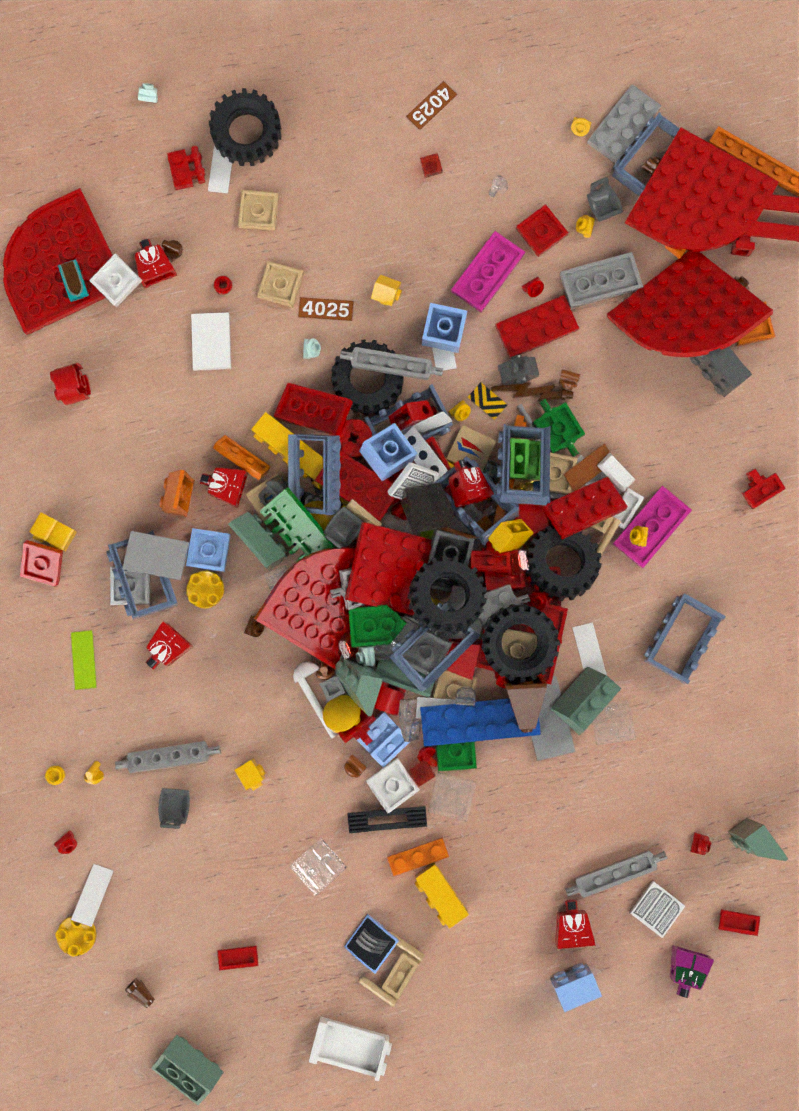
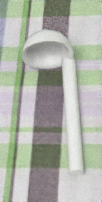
M310 661L300 663L294 670V682L299 683L332 739L338 734L329 729L324 723L323 709L305 680L306 677L320 668L316 663Z

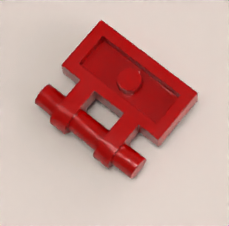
M197 146L191 147L192 154L188 156L185 149L167 153L175 190L194 187L193 179H198L199 184L206 182L204 177L206 175L205 169L202 168L201 163L202 155ZM194 163V171H190L189 164Z

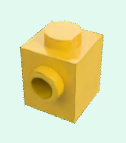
M380 274L375 282L371 299L379 301L383 305L392 306L401 297V282Z
M254 758L235 769L246 790L251 788L254 791L263 785L261 781L265 779L264 775L266 772L261 764L257 765Z

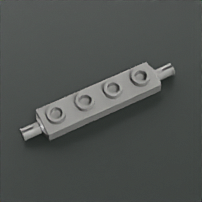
M355 347L352 353L341 351L340 359L351 360L353 368L428 380L431 374L439 376L443 374V368L432 367V361L429 359Z
M202 741L128 753L127 760L115 761L116 770L127 768L129 773H137L208 762L209 755L221 754V750H219L220 745L208 747L207 743Z
M647 850L578 876L575 881L576 885L565 889L567 896L580 893L585 898L657 870L658 862L667 859L666 853L663 851L653 855Z

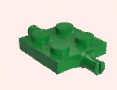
M546 399L539 402L544 410V414L534 420L533 423L536 428L551 426L550 452L556 453L561 449L567 448L572 457L577 456L579 452L574 443L585 436V432L567 403L565 402L558 407L551 408Z

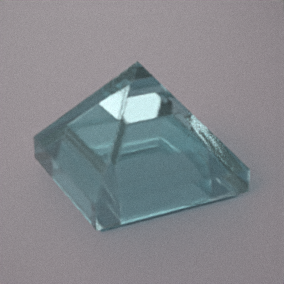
M488 460L483 473H488L493 482L498 483L497 467L501 465Z

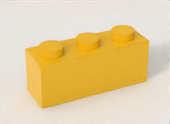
M435 862L415 875L417 881L414 883L420 892H425L428 897L426 898L428 905L431 909L436 908L439 913L437 918L443 926L447 925L450 929L469 915L467 909Z

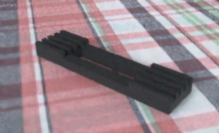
M426 806L397 808L390 813H387L386 810L347 813L349 834L427 827ZM407 814V822L368 825L369 817Z

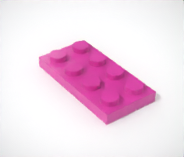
M494 231L453 286L451 292L482 313L523 258L525 251Z
M662 485L614 541L613 545L639 567L644 568L692 510ZM635 526L648 527L646 547H640L631 543L630 532Z

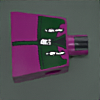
M673 945L670 978L673 982L679 984L676 994L688 998L691 987L701 990L714 959L709 955Z

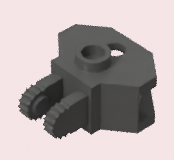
M516 355L511 357V360L498 365L502 385L522 384L539 377L535 357Z

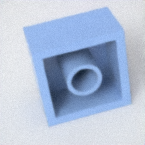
M430 303L422 345L459 353L467 310Z
M395 423L364 441L360 449V453L381 481L405 468L409 462L412 463L417 455V452Z
M583 963L574 965L572 970L568 972L560 971L550 979L564 1012L602 997L594 975L587 964L583 965Z

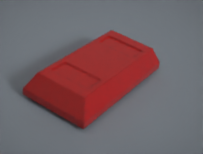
M721 909L718 929L758 936L761 916Z
M257 945L217 950L219 971L259 966Z

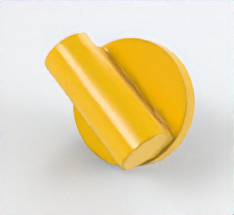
M574 117L571 130L577 136H584L589 132L592 122L585 118Z
M583 215L576 222V231L583 234L584 237L590 238L595 219L588 215Z
M461 400L448 413L457 421H463L470 415L471 408L464 400Z
M635 526L630 532L631 543L640 547H646L648 527Z
M93 762L84 775L85 782L98 784L104 779V773L99 768L101 766L100 762Z

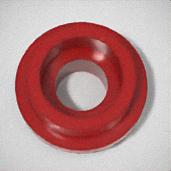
M219 276L215 279L214 289L218 294L225 295L232 290L233 285L229 277ZM221 284H227L225 288H220Z

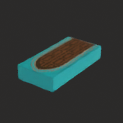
M77 260L58 265L69 300L73 302L89 296Z

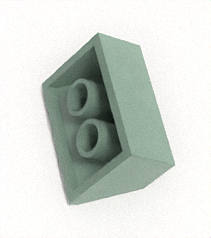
M247 512L231 521L228 525L270 572L288 557L285 554L286 548L280 542L278 544L275 543L272 539L274 537L273 533L268 528L265 530L260 525L262 521L256 514L251 515Z
M388 654L385 657L381 656L375 672L383 678V682L428 698L430 697L434 683L428 689L420 691L388 657ZM416 670L423 679L427 676Z
M341 655L340 661L336 664L337 677L350 698L368 716H372L383 678L370 666L364 667L362 664H358L356 658Z
M587 667L550 709L578 735H581L622 688L607 675Z
M746 818L728 831L731 835L729 839L736 848L739 847L742 851L745 850L748 854L751 853L758 857L781 861L788 860V857L765 825Z
M178 1035L173 1038L151 1068L196 1105H199L208 1096L224 1073L218 1064L208 1060L200 1050L194 1049L185 1038Z

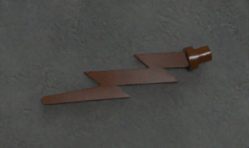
M531 383L491 387L493 392L518 391L513 398L541 395L538 401H543L544 399H573L574 393L573 391H566V389L551 392L555 385L528 388Z

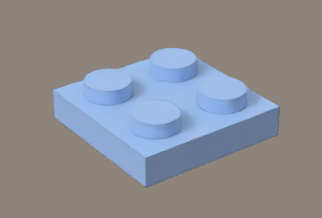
M192 528L186 566L225 572L231 534Z

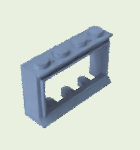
M660 112L655 118L653 116L646 124L647 129L644 132L642 130L635 138L636 143L633 146L630 144L624 152L625 157L622 160L618 159L613 166L614 173L612 177L639 197L646 185L625 171L624 168L657 126L673 138L680 129L663 117Z
M431 384L427 390L421 393L416 392L411 398L403 402L400 400L395 403V406L387 410L382 409L377 415L371 418L366 417L364 420L369 426L372 436L377 433L373 426L389 419L388 416L406 403L432 398L439 413L443 411L447 415L448 413L433 384ZM453 423L445 424L422 435L424 440H427L438 434L444 436L451 432L450 428H452Z
M503 425V430L498 433V443H501V448H498L497 460H501V466L498 465L497 477H500V483H497L496 495H500L499 502L547 505L550 496L551 426L534 428ZM510 437L541 439L540 492L509 490Z
M288 435L289 489L300 501V496L304 494V489L300 488V477L304 475V470L300 469V458L304 456V451L300 450V440L323 441V508H305L309 513L336 514L341 506L339 500V490L341 487L340 435Z
M467 456L464 458L468 469L480 468L475 460H470ZM453 467L432 484L433 494L474 536L479 537L477 539L485 546L489 541V536L501 522L512 521L519 516L518 503L499 502L500 495H496L497 486L493 483L488 473H483L494 493L490 497L507 513L485 532L462 507H456L451 496L443 490L449 485V477L456 473V469Z
M152 530L145 534L154 535V532ZM129 539L108 545L109 550L106 553L109 562H114L115 568L112 571L115 580H120L121 587H118L121 598H126L127 605H124L127 616H132V619L135 620L178 605L170 579L159 577L167 602L137 611L117 549L128 546Z
M684 593L680 597L676 596L672 603L674 608L671 613L668 612L662 621L665 623L662 630L658 629L655 633L653 646H648L646 649L644 662L685 685L689 684L690 680L688 679L690 675L697 669L701 655L707 651V645L711 637L715 636L717 626L726 616ZM684 603L710 616L711 620L679 675L653 659Z
M449 601L443 604L439 602L436 605L443 611H455L449 604ZM419 626L416 630L412 628L405 635L406 640L402 644L399 641L391 648L392 653L388 657L420 691L428 689L481 635L476 633L471 627L465 630L463 633L466 637L424 679L402 655L429 627L425 626V628Z

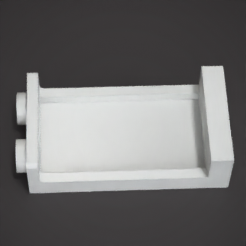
M320 1017L309 1062L317 1064V1061L373 1076L375 1081H379L380 1075L384 1076L387 1063H384L386 1055H390L392 1043H389V1035Z

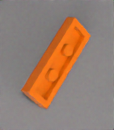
M226 435L215 442L213 446L214 450L258 480L264 477L271 468V466Z
M443 837L387 856L393 876L448 858L449 855Z

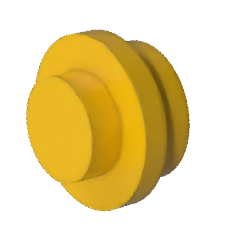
M51 766L45 773V779L51 785H59L65 779V771L60 766Z

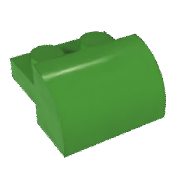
M510 438L509 479L540 480L541 441Z

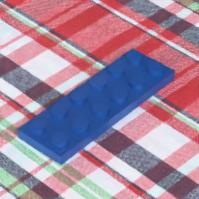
M509 698L420 707L424 746L541 735L539 718L536 729H533L532 732H521Z

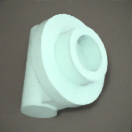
M143 83L139 87L138 100L157 103V88H154L153 84Z
M314 338L304 339L303 359L318 357L321 351L319 342Z
M374 646L358 649L356 653L358 664H362L364 667L375 665Z

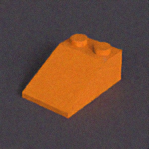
M185 470L170 472L168 478L166 477L164 480V489L166 490L164 496L160 499V507H162L161 510L164 513L188 516L195 480Z

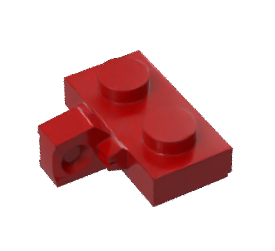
M755 468L746 473L750 481L748 484L750 488L743 492L742 495L751 509H754L786 488L777 473H773L766 478L764 475L760 476Z
M488 541L486 548H482L481 551L472 550L471 570L475 567L478 570L477 572L510 573V552L500 553Z
M360 708V722L346 731L338 732V734L345 743L354 737L356 740L361 738L367 746L373 741L367 733L370 730L368 726L377 719L373 714L368 716Z

